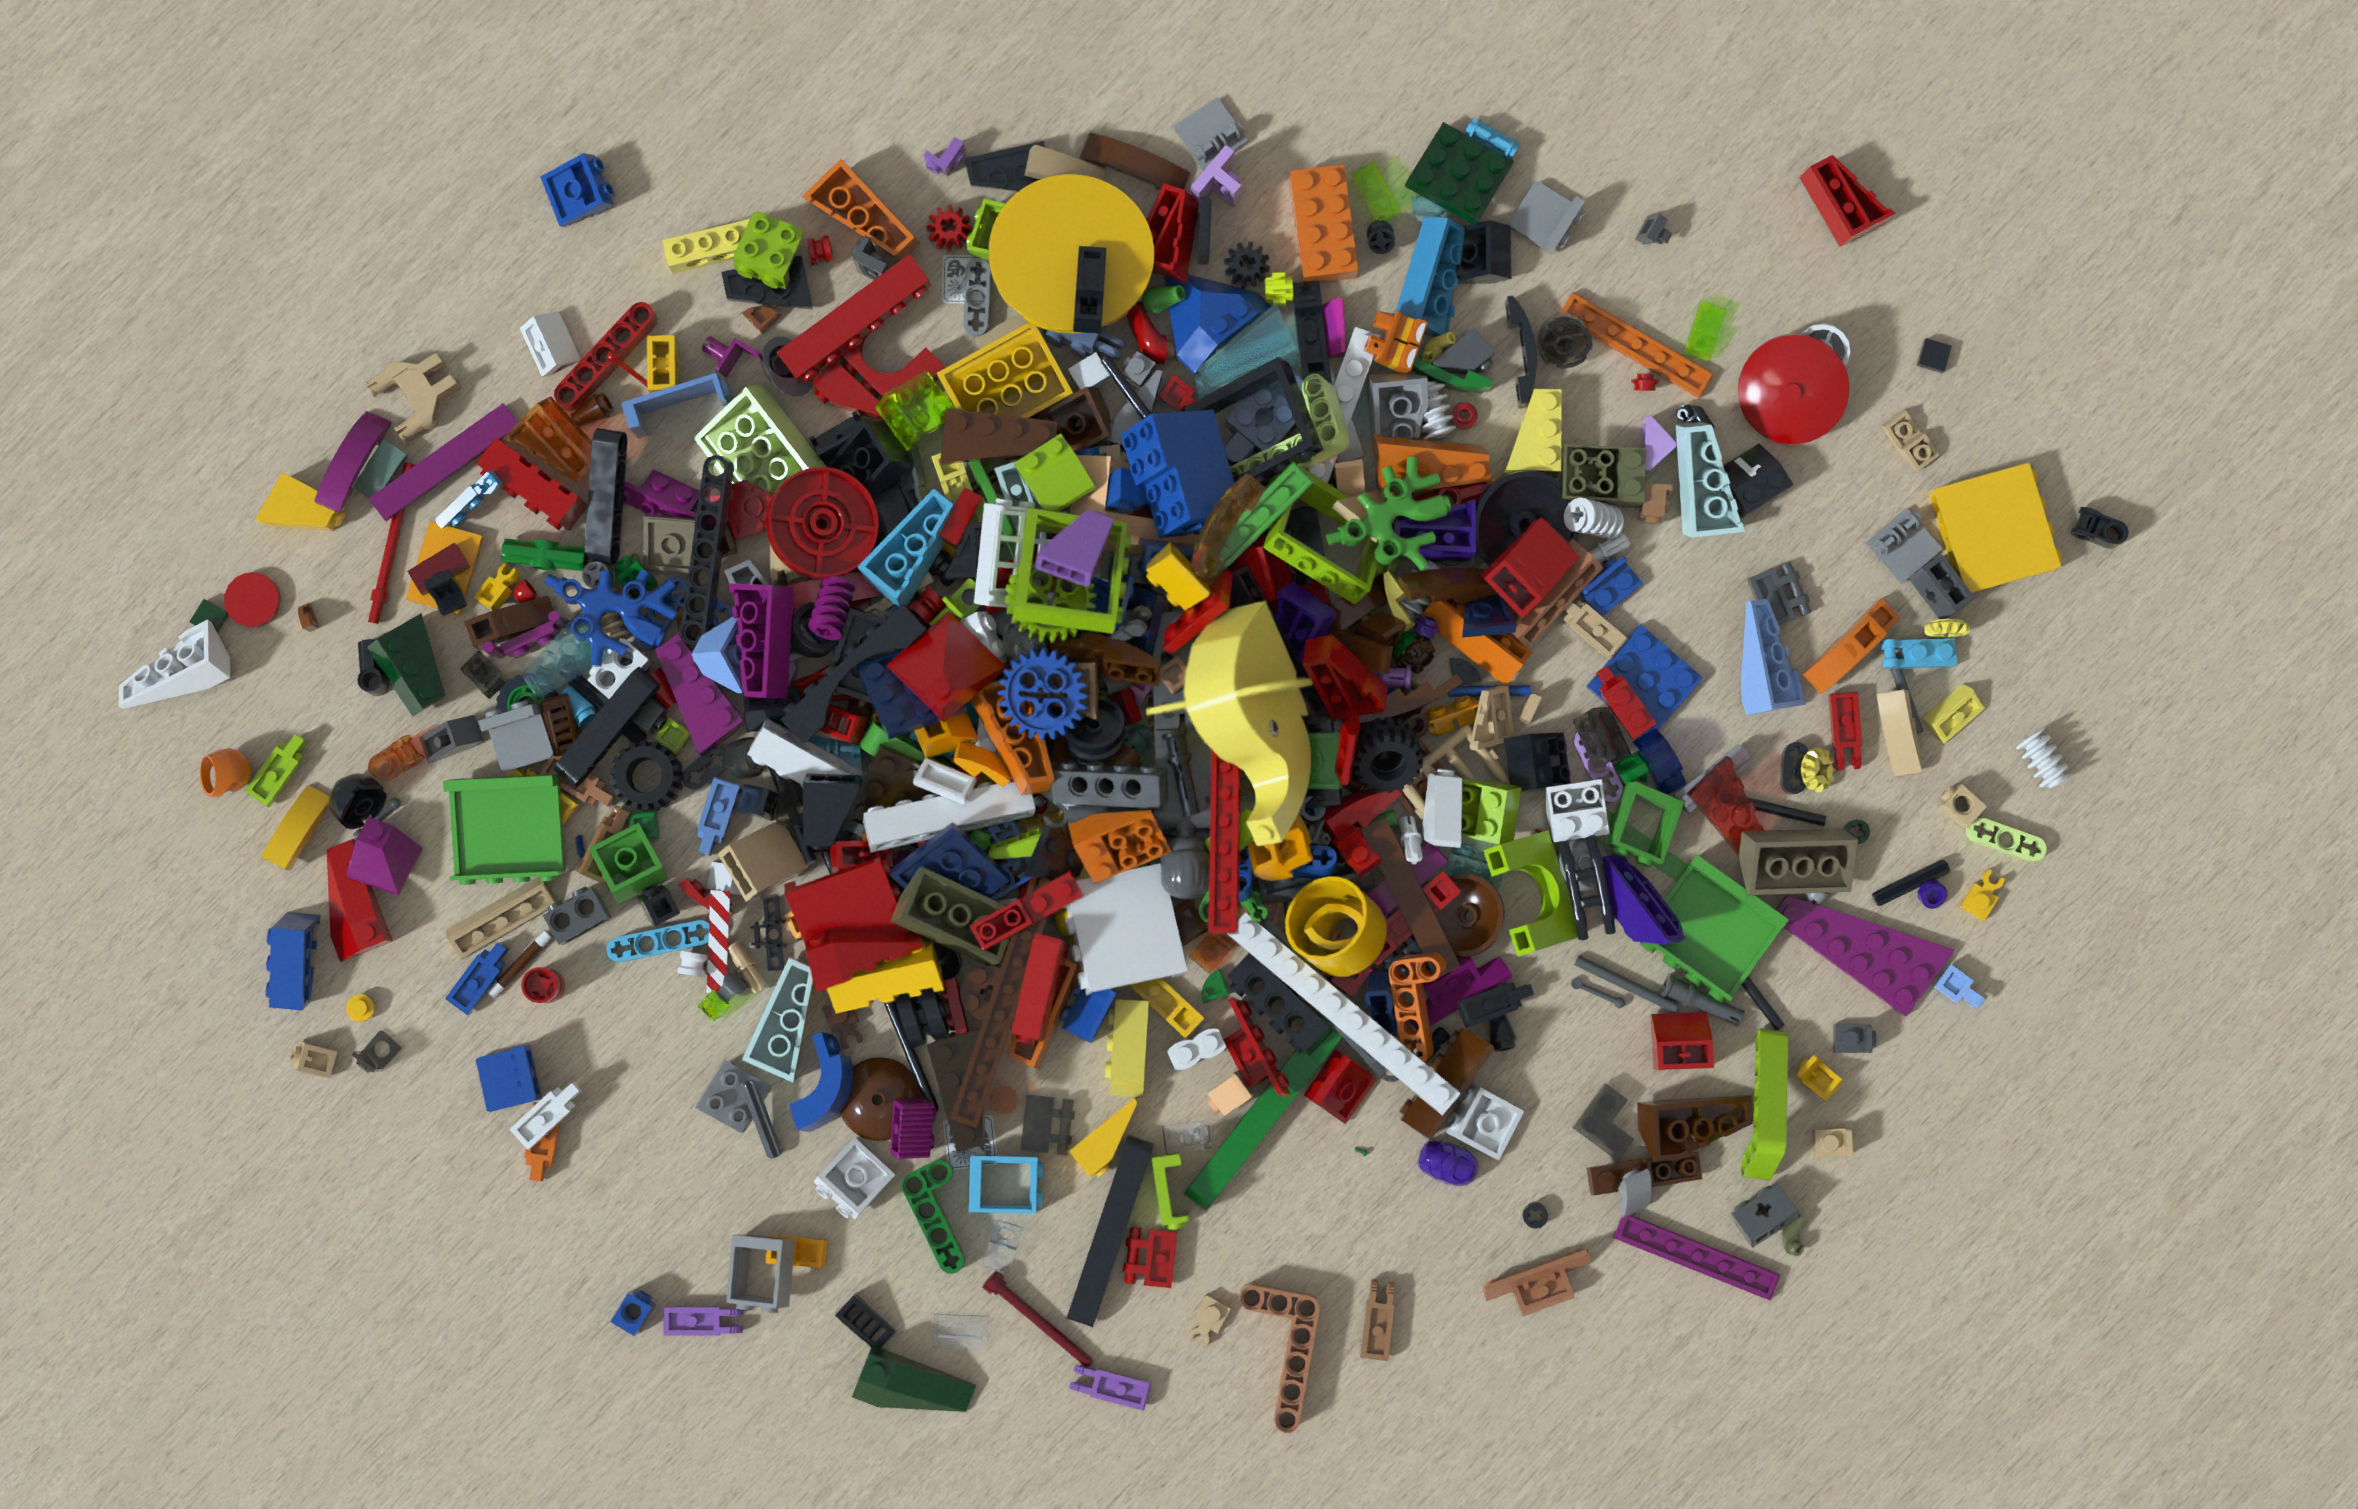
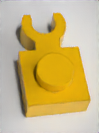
M503 563L498 568L496 578L494 579L489 576L473 598L491 611L500 609L513 592L509 586L516 583L520 579L521 574L515 568L511 569L506 563Z
M1990 869L1983 872L1981 886L1973 883L1958 906L1980 921L1986 920L1999 897L1992 894L1993 891L2002 887L2005 881L2003 877H1999L1997 882L1992 884L1989 881V876L1992 873Z

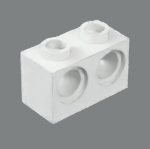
M624 638L620 642L629 646L627 652H632L634 657L630 665L623 666L621 661L623 655L609 649L607 652L609 655L602 662V667H592L589 672L591 676L588 678V681L609 699L633 670L640 666L646 671L654 663ZM609 673H614V684L610 687H605L604 677Z

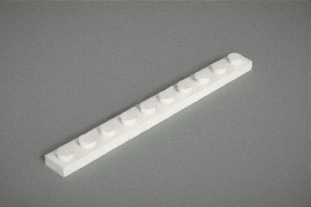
M1246 912L1239 919V934L1228 935L1443 1116L1461 1093L1259 923L1253 921Z

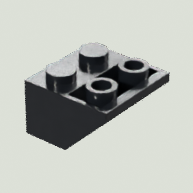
M1564 732L1525 734L1504 739L1510 785L1522 787L1521 793L1546 790V787L1571 784Z

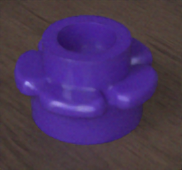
M1422 615L1421 619L1414 620L1416 625L1413 630L1422 636L1434 638L1435 633L1440 631L1436 626L1437 621L1429 616Z

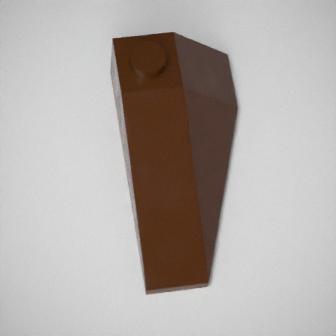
M1749 1095L1637 1102L1638 1130L1652 1160L1655 1162L1682 1159L1688 1156V1153L1710 1145V1142L1723 1136L1727 1137L1753 1124L1752 1096Z

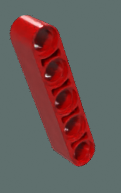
M645 302L633 304L557 385L554 390V398L563 409L567 411L577 410L619 366L615 362H600V356L603 352L614 351L617 353V357L624 361L654 329L657 324V315L649 304ZM643 311L649 312V318L645 322L637 321L639 313ZM629 331L631 333L628 341H618L619 335L622 332ZM593 371V378L589 382L581 381L584 372ZM567 391H574L575 396L573 400L563 402V395Z

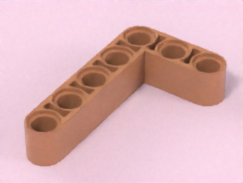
M1249 1283L1244 1285L1239 1292V1301L1246 1310L1291 1318L1274 1411V1422L1277 1429L1283 1433H1291L1298 1428L1300 1423L1320 1306L1317 1299L1308 1293ZM1248 1290H1256L1260 1298L1257 1303L1248 1304L1244 1301V1294ZM1283 1295L1286 1297L1287 1304L1283 1309L1272 1307L1271 1301L1274 1296ZM1304 1300H1310L1314 1303V1310L1308 1315L1302 1314L1299 1311V1305ZM1305 1328L1309 1331V1338L1305 1342H1298L1294 1339V1333L1297 1329ZM1294 1356H1300L1304 1359V1366L1299 1370H1293L1289 1367V1361ZM1289 1384H1296L1300 1389L1299 1394L1294 1398H1289L1284 1394V1389ZM1284 1412H1290L1295 1416L1294 1422L1289 1426H1284L1279 1422V1417Z

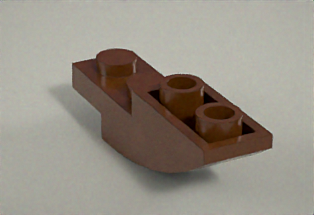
M1082 631L1080 639L1067 637L1066 641L1063 642L1059 636H1056L1054 643H1050L1051 653L1054 650H1059V659L1068 654V662H1097V669L1104 671V678L1151 685H1159L1160 662L1143 650L1124 641Z
M1698 1151L1690 1152L1688 1156L1677 1160L1655 1162L1651 1157L1586 1167L1590 1195L1593 1196L1619 1192L1618 1188L1623 1181V1176L1633 1170L1641 1172L1648 1169L1651 1175V1187L1702 1179Z

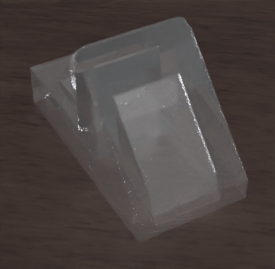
M1209 1120L1162 1126L1165 1153L1212 1148Z

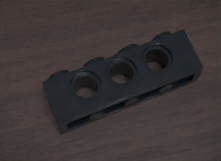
M1250 953L1227 975L1233 982L1230 987L1240 997L1246 994L1252 1000L1249 1006L1260 1016L1265 1012L1272 1019L1268 1024L1280 1035L1285 1031L1291 1037L1288 1043L1298 1053L1304 1050L1311 1055L1333 1032ZM1264 981V989L1260 993H1253L1252 987L1254 983ZM1278 999L1284 1000L1283 1009L1279 1012H1273L1272 1004ZM1297 1018H1303V1027L1298 1031H1293L1291 1028L1292 1022Z

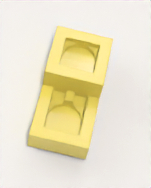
M1387 571L1384 573V586L1388 603L1394 616L1406 623L1405 630L1408 631L1416 624L1400 603L1407 596L1399 587L1398 580L1394 574Z

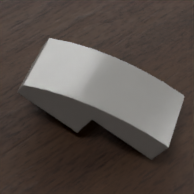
M1648 1169L1641 1172L1633 1170L1623 1176V1181L1618 1188L1623 1198L1618 1210L1623 1218L1648 1207L1651 1198V1175Z

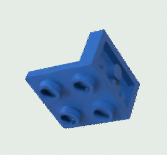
M523 1045L511 1050L476 1058V1065L488 1112L542 1099L530 1045Z

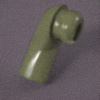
M1800 1214L1799 1219L1786 1226L1782 1231L1784 1249L1793 1256L1801 1255L1804 1250V1246L1800 1242L1799 1232L1808 1221Z

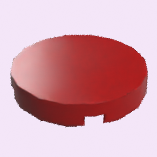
M244 573L235 577L228 585L224 594V606L228 615L236 623L247 627H261L269 623L279 611L281 594L277 585L269 577L259 573Z

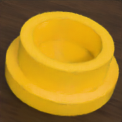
M357 994L348 1000L346 1011L352 1020L364 1022L373 1016L375 1005L369 996Z

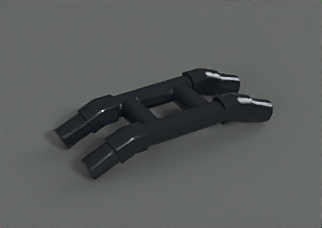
M1596 835L1585 838L1592 867L1576 871L1569 842L1563 841L1558 843L1578 940L1589 938L1584 909L1600 906L1606 934L1610 935L1616 932L1613 907ZM1595 878L1598 895L1581 898L1578 882Z

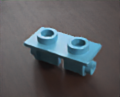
M1475 118L1466 128V135L1511 160L1521 143Z

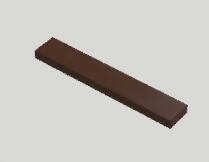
M1386 817L1366 826L1364 829H1360L1366 842L1380 857L1381 863L1379 867L1422 953L1437 952L1445 958L1447 963L1446 970L1441 976L1461 967ZM1427 961L1432 972L1436 973V965L1432 961Z

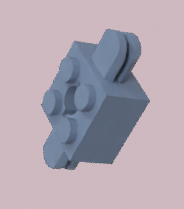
M1107 325L1101 327V334H1067L1043 329L1048 343L1060 348L1062 345H1065L1072 349L1071 352L1074 355L1084 359L1098 351L1119 360L1122 353L1117 349L1124 350L1127 345L1123 340L1107 334Z
M1294 374L1301 394L1303 395V381L1299 376ZM1280 382L1274 388L1268 385L1244 398L1227 417L1225 427L1233 433L1224 445L1229 463L1234 465L1249 458L1253 452L1259 453L1284 441L1297 426Z

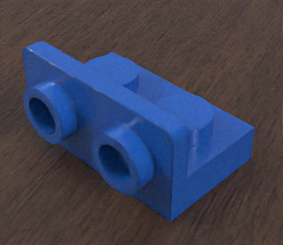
M1624 556L1619 560L1614 557L1603 566L1605 572L1598 578L1595 576L1579 594L1602 617L1643 584L1626 563L1627 559Z

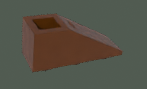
M544 596L493 610L464 622L473 647L482 651V646L485 642L497 645L549 622L548 615L554 609L549 596Z

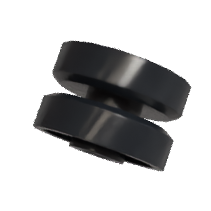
M1098 695V719L1082 714L1084 716L1083 719L1077 720L1074 718L1077 725L1076 728L1071 729L1066 725L1068 734L1065 735L1066 749L1071 758L1084 765L1093 761L1104 762L1105 765L1115 760L1123 752L1126 743L1123 711L1109 697Z
M933 987L922 989V995L918 996V1002L915 996L910 997L909 993L900 994L895 998L899 1016L912 1049L926 1045L928 1040L926 1026L935 1041L950 1037L946 1020L947 1015L942 999L938 992H934Z

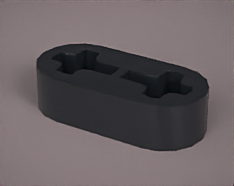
M1793 742L1787 745L1782 752L1780 786L1785 793L1790 795L1798 794L1806 788L1801 775V765L1805 754L1809 750L1800 742ZM1796 747L1798 748L1797 751L1802 753V758L1797 759L1796 766H1793L1794 758L1789 756V752L1794 751ZM1793 770L1796 771V780H1800V785L1795 786L1794 790L1791 784H1787V779L1793 776Z
M720 748L709 750L684 770L682 775L684 784L692 790L705 788L713 781L714 777L718 778L729 768L731 763L729 754ZM714 754L724 756L721 760L723 763L722 767L714 765L708 769L707 766L714 761L712 758ZM703 769L706 771L700 776L702 781L700 784L695 782L690 784L689 780L692 778L690 773L692 771L700 773Z

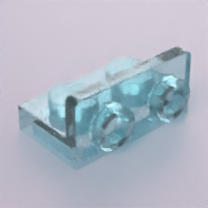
M1461 843L1460 848H1451L1449 862L1445 869V874L1448 877L1460 873L1477 875L1489 881L1498 891L1503 874L1491 876L1484 852L1475 850L1473 846Z

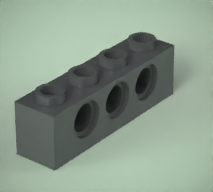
M1075 760L1062 761L1061 764L1052 770L1055 779L1052 783L1053 803L1161 808L1168 802L1167 768H1158L1157 764H1143L1141 767H1131L1130 763L1122 762L1116 763L1114 766H1106L1104 762L1093 761L1084 765L1077 764ZM1079 777L1086 780L1087 787L1080 783ZM1105 778L1113 782L1114 788L1106 784ZM1132 779L1140 783L1141 789L1134 787Z

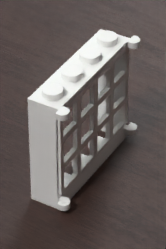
M996 499L995 504L984 503L974 603L996 607H1008L1011 605L1004 602L1006 595H1009L1005 592L1006 589L996 588L998 567L1013 568L1012 575H1016V567L1020 566L1027 508L1043 510L1035 508L1036 503L1019 501V506H1012L1013 500ZM1069 506L1065 508V511H1059V513L1068 514ZM1003 514L1019 515L1017 536L1001 535ZM1039 531V538H1035L1034 544H1038L1037 555L1039 550L1052 540L1046 539V532ZM1000 541L1016 542L1014 563L998 561ZM1036 579L1034 580V583L1040 586L1041 580ZM1064 586V592H1073L1072 588ZM1053 592L1048 594L1047 606H1050L1053 602Z

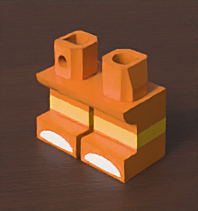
M1379 311L1375 315L1372 326L1384 331L1382 339L1370 335L1366 340L1364 350L1375 356V362L1405 374L1412 369L1419 349L1417 346L1421 343L1428 322L1404 316L1399 311L1393 314Z

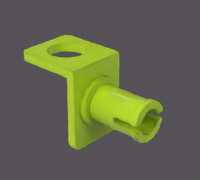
M969 578L951 597L944 596L942 600L945 602L946 607L929 624L932 626L948 611L959 619H964L975 613L981 604L967 605L964 603L962 596L967 589L975 590L976 583Z

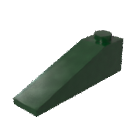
M872 1345L852 1397L882 1408L966 1412L976 1385Z

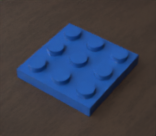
M1641 624L1603 666H1607L1614 677L1620 674L1623 679L1625 678L1657 723L1641 734L1648 741L1703 679L1701 675ZM1596 675L1586 688L1606 704L1599 690L1603 684Z

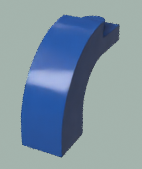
M820 1032L812 1036L821 1065V1077L817 1087L810 1095L789 1104L798 1131L811 1132L829 1123L839 1114L850 1095L853 1083L851 1056L839 1054L840 1044L833 1034Z

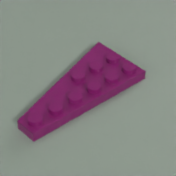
M1786 895L1775 909L1789 919L1783 927L1904 1017H1907L1954 952V949Z

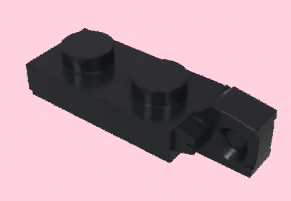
M1512 982L1456 1001L1465 1028H1469L1518 1010V1007L1522 1006L1520 1000L1534 995L1531 984L1516 988L1515 983Z

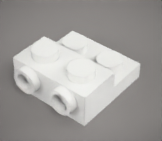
M1471 1083L1470 1087H1467L1459 1099L1461 1104L1457 1112H1452L1448 1116L1446 1121L1448 1129L1446 1133L1500 1160L1524 1111Z
M854 1137L817 1176L814 1183L818 1185L815 1189L823 1198L828 1199L831 1197L838 1204L836 1209L845 1218L852 1216L856 1219L893 1179L895 1174Z

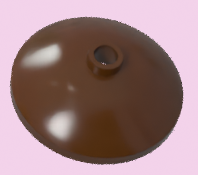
M1468 873L1451 875L1449 878L1459 888L1461 893L1436 913L1435 916L1455 956L1470 957L1478 955L1490 948L1502 932L1505 921L1503 900L1497 889L1480 876ZM1471 911L1473 919L1468 922L1466 914Z
M870 1058L853 1067L852 1088L840 1114L845 1124L860 1137L873 1141L890 1140L893 1100L895 1098H921V1092L913 1073L905 1065L890 1058ZM876 1094L881 1095L883 1098V1102L880 1105H876L873 1102V1097Z

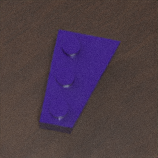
M1475 499L1464 504L1451 506V511L1446 516L1434 520L1416 521L1406 518L1393 523L1392 529L1402 538H1412L1432 531L1436 541L1419 548V552L1425 559L1469 561L1476 553ZM1400 555V556H1398L1397 558H1408V557L1403 556V555Z
M1292 582L1278 590L1277 599H1279L1278 612L1275 616L1303 665L1306 640L1326 636L1338 612Z

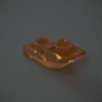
M1208 933L1189 958L1207 973L1211 974L1237 942L1228 934L1211 935Z

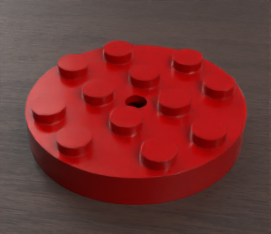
M813 467L795 473L776 490L770 500L766 513V532L774 553L789 569L808 578L840 577L851 572L869 556L878 536V513L870 493L856 478L835 468ZM822 519L826 522L825 529H819L816 526L817 520Z

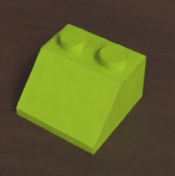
M1062 434L1054 437L1014 463L1023 482L1045 511L1059 512L1096 489L1078 457Z

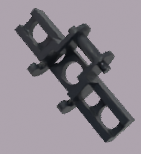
M779 898L763 899V925L755 922V926H750L751 929H754L755 942L751 943V946L756 945V949H758L760 945H765L768 971L783 970L782 947H787V943H782L781 924L786 923V920H781ZM769 902H775L774 912L768 911ZM770 916H776V920L769 921ZM760 928H766L765 942H761ZM772 929H776L779 932V936L775 940L769 938V932ZM771 948H778V953H771ZM775 956L779 959L778 967H773L771 964V959Z

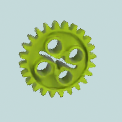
M1037 556L1035 557L1034 564L1031 565L1027 603L1047 605L1052 578L1056 577L1057 583L1052 606L1094 612L1096 605L1092 602H1095L1096 594L1090 593L1093 591L1094 584L1090 583L1088 588L1035 569ZM1019 566L1016 567V575L1010 576L1009 582L1011 584L1006 586L1005 592L1009 595H1006L1004 602L1011 604L1007 608V614H1013ZM1040 579L1044 581L1046 585L1038 586L1033 582V580ZM1061 586H1069L1073 592L1066 593L1061 589ZM1013 619L1011 621L1012 624L1021 622L1020 632L1029 629L1030 639L1035 633L1039 634L1040 642L1044 640L1045 636H1049L1051 643H1054L1056 636H1059L1065 642L1067 633L1073 638L1077 634L1076 628Z

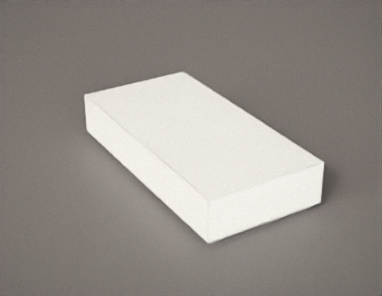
M925 758L913 780V784L965 805L976 784V778Z

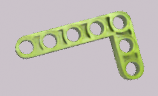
M1759 1028L1755 1044L1753 1136L1743 1154L1741 1164L1742 1177L1770 1181L1785 1154L1787 1136L1788 1032Z

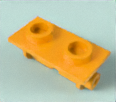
M1462 696L1454 701L1455 703L1447 706L1437 705L1430 708L1429 712L1423 714L1429 720L1430 727L1428 731L1430 736L1434 734L1439 736L1455 730L1452 722L1457 719L1460 728L1464 725L1475 723L1479 705L1476 698Z

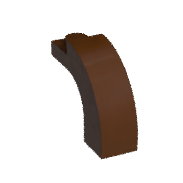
M1383 573L1374 577L1370 591L1356 604L1342 597L1330 605L1331 608L1338 612L1331 625L1332 628L1346 631L1363 616L1388 602Z

